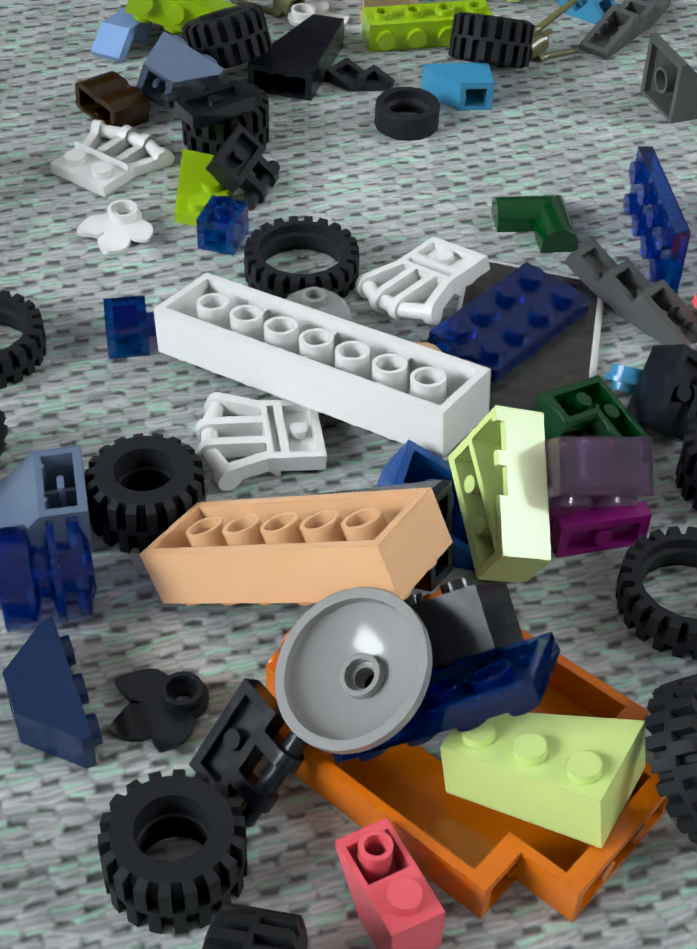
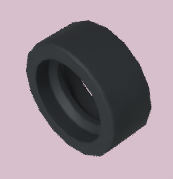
M395 87L382 92L377 97L374 124L377 130L387 137L404 141L421 140L437 131L440 103L437 97L429 91L415 87ZM404 111H406V112H415V113H418V114L405 115V114H399V113H396V112H404Z

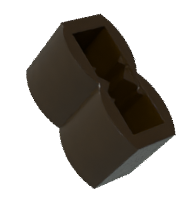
M108 71L75 83L76 105L92 119L105 121L106 125L123 127L124 125L135 127L149 122L150 101L148 96L137 87L129 85L127 80L118 73Z

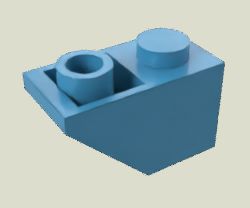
M488 63L422 64L421 89L435 95L440 103L458 111L492 110L495 82Z

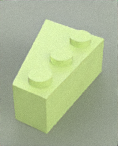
M496 405L448 456L477 579L513 583L526 582L551 561L544 413Z
M466 708L440 746L445 790L449 794L602 849L646 767L645 720Z

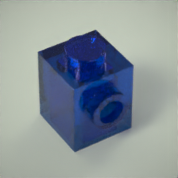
M212 195L196 219L198 249L234 256L249 231L248 202L235 200L229 196Z
M145 295L103 299L109 359L150 356L149 337L157 335L154 311L146 312Z

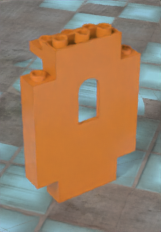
M440 588L432 595H424V601L442 595ZM522 629L521 632L525 644L511 648H501L479 655L477 658L468 661H460L432 670L429 686L424 696L426 700L456 721H458L466 708L645 720V716H648L650 713ZM289 632L285 635L283 641L281 642V648ZM281 649L272 655L266 665V688L275 698V671ZM286 722L279 731L284 739L291 730ZM400 732L377 747L353 754L329 753L308 744L303 751L305 760L297 772L293 774L362 828L388 818L421 873L480 919L508 888L517 881L573 922L667 812L665 806L668 801L667 796L660 797L655 785L660 781L658 773L652 774L650 765L646 763L643 773L601 849L447 793L442 762Z

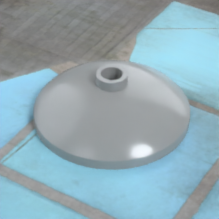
M358 587L345 589L317 602L301 616L289 632L276 664L275 695L280 713L286 724L300 739L319 750L329 753H359L388 741L414 716L429 686L432 671V648L426 627L419 615L402 599L390 592L377 588ZM374 675L371 684L364 689L367 678Z

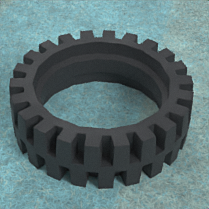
M289 216L288 222H284L282 218L274 220V225L267 222L261 225V230L255 229L251 233V237L247 238L246 245L244 246L245 279L248 282V287L283 299L296 291L309 287L324 288L345 298L349 295V290L353 291L355 288V282L359 276V246H357L355 236L351 237V232L348 229L341 230V225L336 222L328 226V219L319 218L317 222H313V216H304L303 221H298L297 216ZM297 249L313 250L327 254L338 261V263L325 271L311 274H292L277 270L267 264L266 261L278 253Z
M6 290L0 291V325L22 332V336L9 347L0 350V389L7 387V380H11L14 384L23 381L22 373L27 376L33 374L35 366H40L43 362V356L46 355L47 350L46 334L39 309L35 308V304L32 301H25L24 296L15 294L11 297L10 291Z
M679 526L668 527L666 535L660 529L650 532L649 538L644 535L638 538L635 546L631 545L626 551L616 585L615 599H617V609L619 615L624 614L623 622L628 629L636 627L635 636L642 642L652 637V648L663 652L667 645L673 647L671 656L682 659L685 651L689 650L691 651L692 660H697V619L680 616L660 606L646 592L643 585V580L647 574L659 567L682 565L697 568V527L688 526L685 534H681Z
M697 674L662 684L659 688H656L652 693L654 698L649 699L647 705L651 715L645 716V728L652 734L645 737L646 750L654 754V760L649 761L651 773H658L660 779L655 785L660 797L667 796L668 801L665 809L670 818L677 817L676 827L682 834L688 833V839L695 844L697 843Z

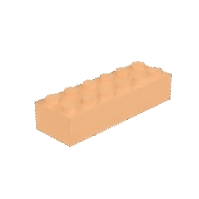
M431 487L197 502L139 555L163 604H186V606L221 604L223 606H232L239 603H259L261 606H269L275 603H298L300 606H308L336 592L358 587L385 590L404 601L410 596L411 590L427 571L437 564L439 557L453 541Z

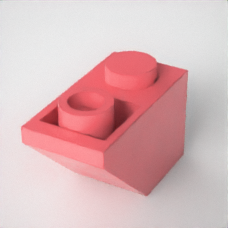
M388 818L335 840V847L358 917L376 949H435L441 946L446 911Z

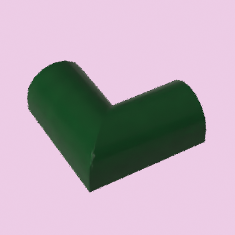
M562 195L493 198L491 213L497 232L534 231L540 253L573 252L578 249V238Z
M599 375L542 392L532 406V411L544 413L545 437L549 439L558 438L581 429H585L594 441L610 439L614 445L612 463L616 467L636 457L652 441Z

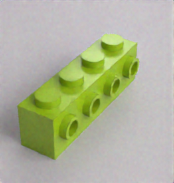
M128 0L125 12L133 15V18L139 22H154L164 26L163 28L170 33L182 34L181 28L190 20L237 5L223 0Z
M485 0L364 7L362 13V36L369 52L450 46L454 14L469 12L494 15Z

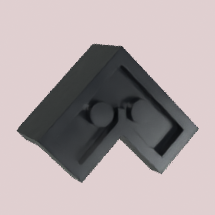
M686 344L656 345L652 347L627 406V410L640 426H648L668 439L683 442L689 423H692L697 412V351Z

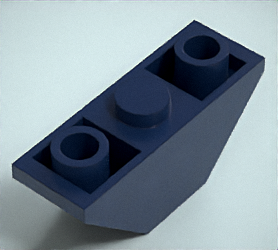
M53 617L41 621L2 672L14 722L21 743L81 767L90 768L97 765L94 746L103 744L99 723L95 713L87 715L84 713L82 705L89 703V697L82 673L72 675L69 667L76 665L69 635L59 637Z

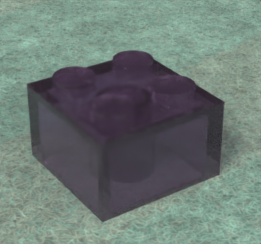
M559 436L545 441L549 510L575 509V507L591 506V509L637 506V498L654 495L652 437Z

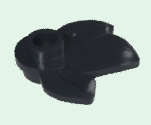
M142 669L124 674L115 679V685L130 704L112 722L109 728L110 734L127 742H143L152 738V743L159 753L175 749L189 739L193 732L194 720L207 710L209 705L208 688L197 675L191 672L181 671L167 675L158 669ZM181 696L190 697V699L185 701L176 700L178 697Z

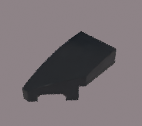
M345 58L326 69L324 81L349 92L385 91L393 88L395 79L377 66L373 65L364 70L349 58Z

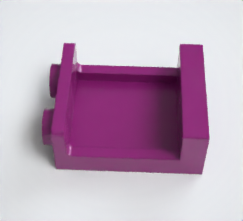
M610 439L545 448L550 544L556 558L629 547L631 545L635 546L638 538L643 535L647 537L652 514L645 501L630 502L612 467L614 445Z

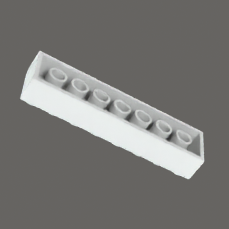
M209 273L203 274L153 308L159 352L204 368L212 373L236 380L247 386L276 395L281 399L289 400L319 413L345 421L353 426L377 433L390 440L405 444L409 439L440 458L446 456L489 413L490 368Z

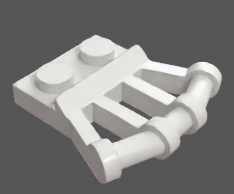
M94 119L91 124L90 133L83 143L75 141V148L51 162L50 168L51 173L106 197L136 176L173 165L175 157L168 148L161 147L157 143L155 136L151 134H139L137 129L130 125H124L123 127L106 125L105 121ZM102 138L111 139L109 142L95 149ZM132 145V147H130L129 149H127V150L124 151L123 153L119 154V155L116 156L115 158L112 157L113 155H115L116 153L120 152L121 150H123V149L126 148L127 146ZM146 154H149V155L151 156V157H148V158H145V159H142V160L137 161L138 159H140L141 157L145 156Z
M433 236L399 260L360 275L355 282V289L361 297L369 300L371 309L378 313L384 314L388 312L389 316L397 321H405L408 318L420 319L425 324L438 325L442 319L443 309L454 294L463 296L462 289L471 285L477 278L490 270L488 256ZM429 297L425 303H420L421 301Z
M214 392L208 396L204 405L206 412L195 426L196 438L200 442L197 449L202 462L207 464L213 471L214 482L222 491H231L242 480L266 472H271L275 476L281 477V471L326 470L327 452L317 411L289 400H254L221 392ZM245 457L232 462L226 460V458Z

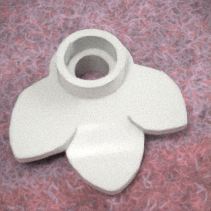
M326 1L294 4L291 7V12L288 13V23L295 27L313 14L343 18L344 25L349 22V16L329 12V3Z
M117 200L110 203L105 214L89 216L77 228V236L98 239L99 249L105 255H116L124 252L130 247L132 241L140 243L149 242L154 233L152 224L142 219V213L138 209L137 204L130 200Z

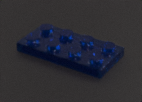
M639 146L636 161L631 162L629 167L631 188L630 193H626L624 196V214L631 216L632 234L634 237H639L641 241L642 259H648L650 263L649 275L651 282H659L664 279L677 294L691 231L653 146Z
M526 262L431 329L428 343L436 345L443 353L490 368V382L495 384L589 310L592 298L579 292L573 286L565 284L547 274L541 268Z
M552 631L432 669L429 686L421 705L410 721L396 735L381 745L363 752L353 754L332 753L335 761L341 763L357 757L360 761L372 760L383 754L388 748L404 743H407L409 747L419 746L430 741L436 734L456 728L459 732H466L479 727L491 717L505 713L514 717L532 711L542 701L561 651Z

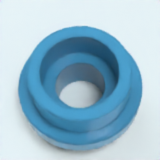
M612 363L610 372L604 375V380L612 381L611 390L633 394L643 370Z

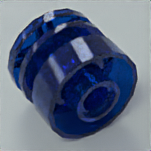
M78 516L65 518L68 540L56 541L53 521H45L43 544L37 545L32 544L25 524L0 528V606L2 607L7 633L37 628L42 621V604L51 602L61 624L69 622L65 600L78 598L81 620L94 618L93 603L97 590L90 542L79 525Z

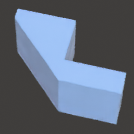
M126 8L102 21L91 52L95 56L123 62L126 59L132 42L139 44L146 42L153 22H139L133 18V15L126 13Z

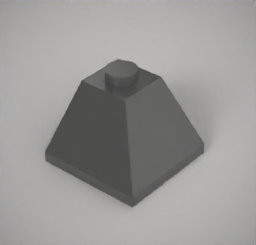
M650 33L640 91L671 124L697 119V73L657 33Z

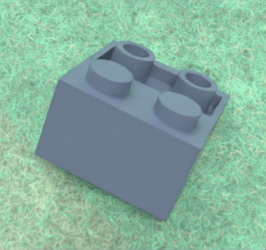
M163 31L143 63L136 87L143 91L149 100L165 107L162 102V96L172 93L175 87L182 85L191 87L201 83L202 79L210 76L219 78L224 68L220 67L213 57L207 54H200L189 47L183 38Z
M81 446L31 452L0 482V564L94 551Z

